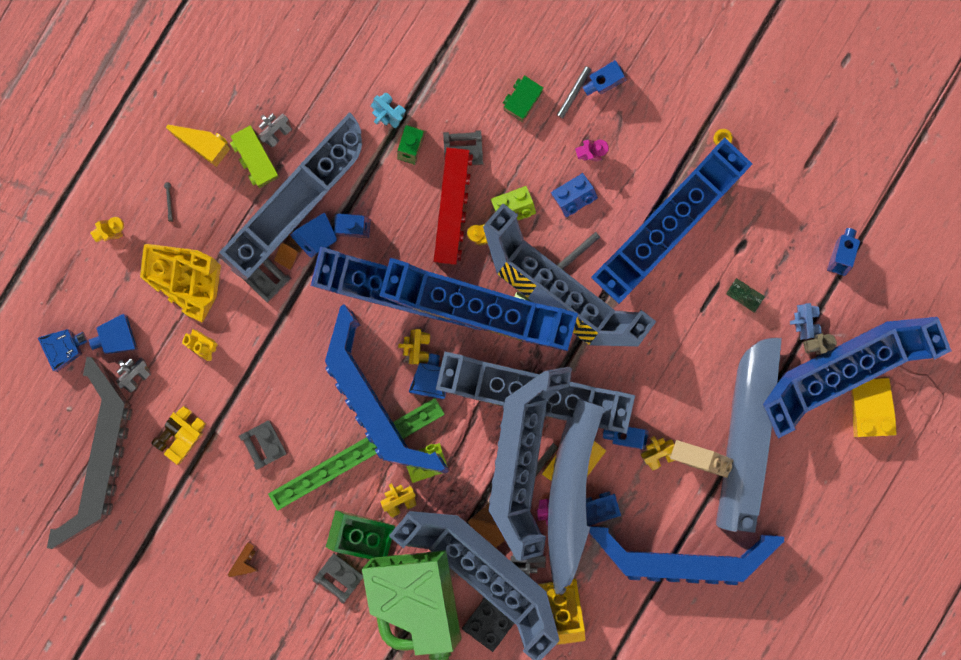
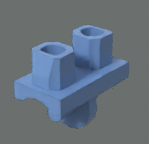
M811 303L797 305L798 312L794 313L795 320L789 322L790 325L796 326V332H800V340L815 338V335L821 334L820 324L813 325L812 318L819 317V307L811 306Z

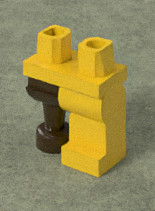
M185 406L172 413L165 423V430L159 438L155 437L151 442L153 446L163 452L167 447L165 443L171 436L176 438L174 443L164 453L176 465L182 463L198 439L203 435L202 430L206 425L199 417L190 424L187 419L192 414V411Z

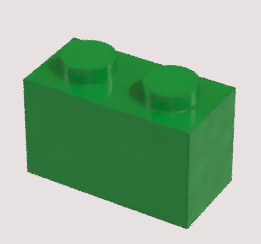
M525 75L522 80L518 78L513 86L514 92L512 95L508 94L503 101L505 105L503 110L521 122L524 121L544 87Z

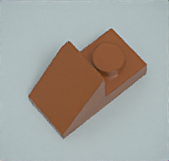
M289 234L284 243H281L274 261L291 270L303 249Z
M247 542L227 576L234 577L259 571L246 562L247 560L251 561L254 557L256 545Z

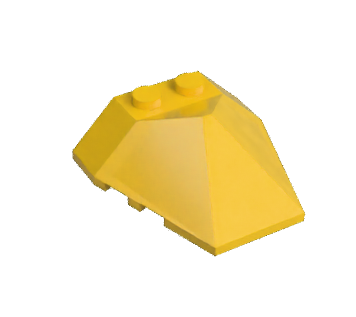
M145 244L140 277L157 292L162 291L168 296V301L171 303L175 302L182 308L181 311L185 315L203 322L217 297L221 265L213 257L198 250Z

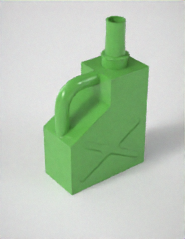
M446 550L371 558L362 568L369 613L377 618L378 630L382 640L395 650H414L415 655L429 654L430 660H449L451 652L454 651L461 641V633ZM389 623L410 632L412 638L399 639L395 637L390 630Z

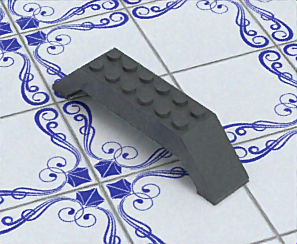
M92 357L86 358L83 376L89 378L102 400L79 510L76 516L59 528L50 529L48 549L63 546L105 520L112 513L113 504L110 502L112 496H115L117 485L114 484L115 478L119 477L121 466L118 465L119 459L123 458L125 447H122L123 440L127 439L129 428H126L127 421L131 420L133 410L130 409V403L101 362Z

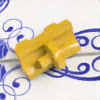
M119 217L98 221L95 223L97 228L90 232L95 242L118 239L123 236L121 231L124 228V222Z
M485 224L473 225L467 231L468 238L475 242V245L488 244L483 229Z
M193 329L191 334H185L182 341L183 345L206 361L212 360V352H215L217 343L212 338H208L198 330Z
M419 329L411 330L410 337H404V344H398V348H403V356H409L408 364L416 365L428 362L429 353L420 351V344H429L430 334L421 332Z
M652 436L650 437L652 443L646 445L647 451L640 454L646 465L648 464L652 471L661 467L658 459L665 456L668 463L675 461L670 459L675 444L672 439L665 442L664 438L656 440Z
M392 483L389 484L391 490L385 492L386 498L380 501L384 512L387 511L392 518L401 513L397 505L404 502L407 509L416 506L415 493L411 485L403 489L402 485L394 487Z

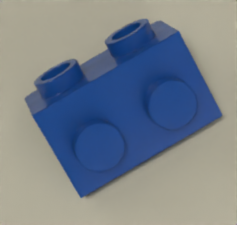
M584 173L550 192L565 217L575 214L578 210L591 204L598 198L594 187Z
M608 491L599 494L600 498L592 500V497L586 498L588 526L621 516L615 494H611Z

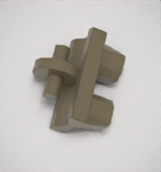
M823 333L815 335V338H812L813 340L803 342L805 353L815 352L816 355L833 350L837 344L833 335L826 334L823 336Z

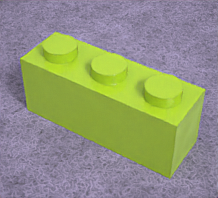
M251 125L231 135L233 141L230 144L235 153L239 151L242 157L239 161L243 168L249 169L251 174L248 177L253 186L257 184L260 189L280 178Z

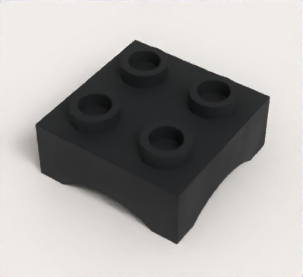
M484 598L462 627V630L494 652L514 625V622Z

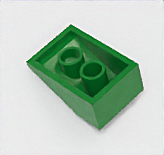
M335 510L326 548L333 552L365 559L388 556L392 541L389 535L395 529V525Z

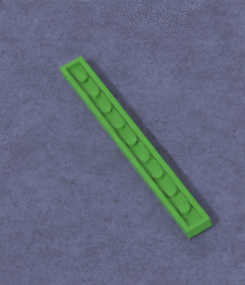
M436 398L393 423L404 439L445 414ZM366 437L268 493L278 511L376 455L375 449H377V446L370 443Z

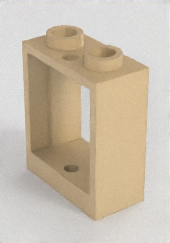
M678 440L675 442L670 459L726 478H728L732 470L733 459Z

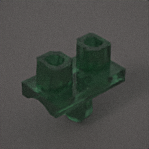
M735 278L726 292L727 296L753 313L756 312L765 298L764 295Z

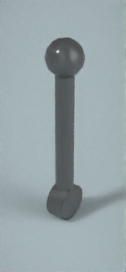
M166 182L164 188L167 195L168 221L173 222L170 197L171 184Z

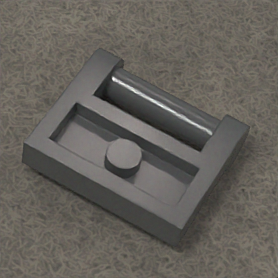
M475 130L476 132L456 134L443 132L444 156H446V147L470 150L469 154H473L472 166L483 165L481 130ZM476 140V145L450 147L449 142Z
M267 258L263 264L280 280L277 285L259 268L247 280H243L268 303L292 278L288 274L285 275Z
M270 420L238 436L250 453L256 470L287 455ZM253 435L256 436L267 457L264 460H261L250 439Z
M333 553L313 579V582L322 585L344 604L363 579V575ZM326 572L348 588L345 593L323 577Z

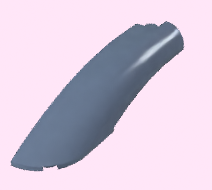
M350 112L218 253L217 256L231 267V271L237 276L247 280L355 163L361 152L362 138L360 126Z
M767 338L757 342L744 353L738 365L726 457L733 459L732 470L728 478L723 477L716 518V526L725 530L752 533L756 531L772 425L763 403L778 381L782 338Z
M578 399L573 417L568 415L557 451L550 488L548 546L554 591L558 595L564 594L566 592L564 587L571 584L590 531V526L587 525L586 481L592 446L604 407L583 399Z

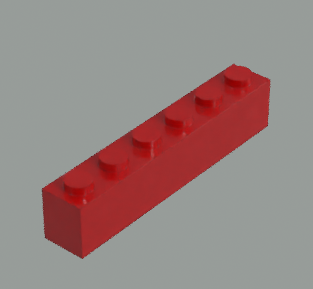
M446 147L433 262L457 265V261H461L462 250H459V242H463L464 231H461V223L466 221V212L463 211V205L468 203L469 194L465 192L466 185H470L471 174L467 173L468 166H472L473 154H469L470 150Z

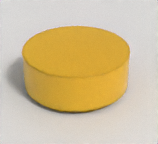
M719 129L713 136L714 144L717 146L724 137L732 143V133L727 129Z

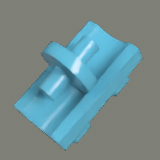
M384 93L380 97L377 95L371 104V107L374 109L372 114L377 117L374 123L378 125L382 122L386 126L390 124L396 129L400 125L406 110L401 105H398L395 109L390 107L389 104L393 99L388 93Z

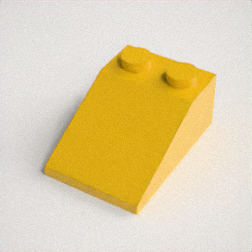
M174 125L166 126V129L172 135L215 167L219 165L230 150L226 139L218 133L214 135L208 131Z
M872 379L852 389L854 437L896 435V420L890 379Z
M573 579L570 585L564 587L566 592L562 595L555 594L553 582L538 584L547 592L559 636V642L556 645L585 641V629L577 580Z

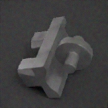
M273 113L268 118L262 115L263 122L259 127L262 130L267 125L268 127L257 137L263 143L265 142L269 146L274 147L279 142L278 138L274 135L278 129L284 135H287L292 130L288 122L289 119L282 113L272 122L276 118Z
M142 357L135 364H133L134 361L131 358L126 363L120 360L118 363L121 365V368L116 372L119 375L124 374L116 382L121 389L124 387L131 393L138 386L132 378L138 374L145 380L151 375V372Z
M513 555L510 561L530 577V573H537V568H545L546 557L540 555L518 561Z

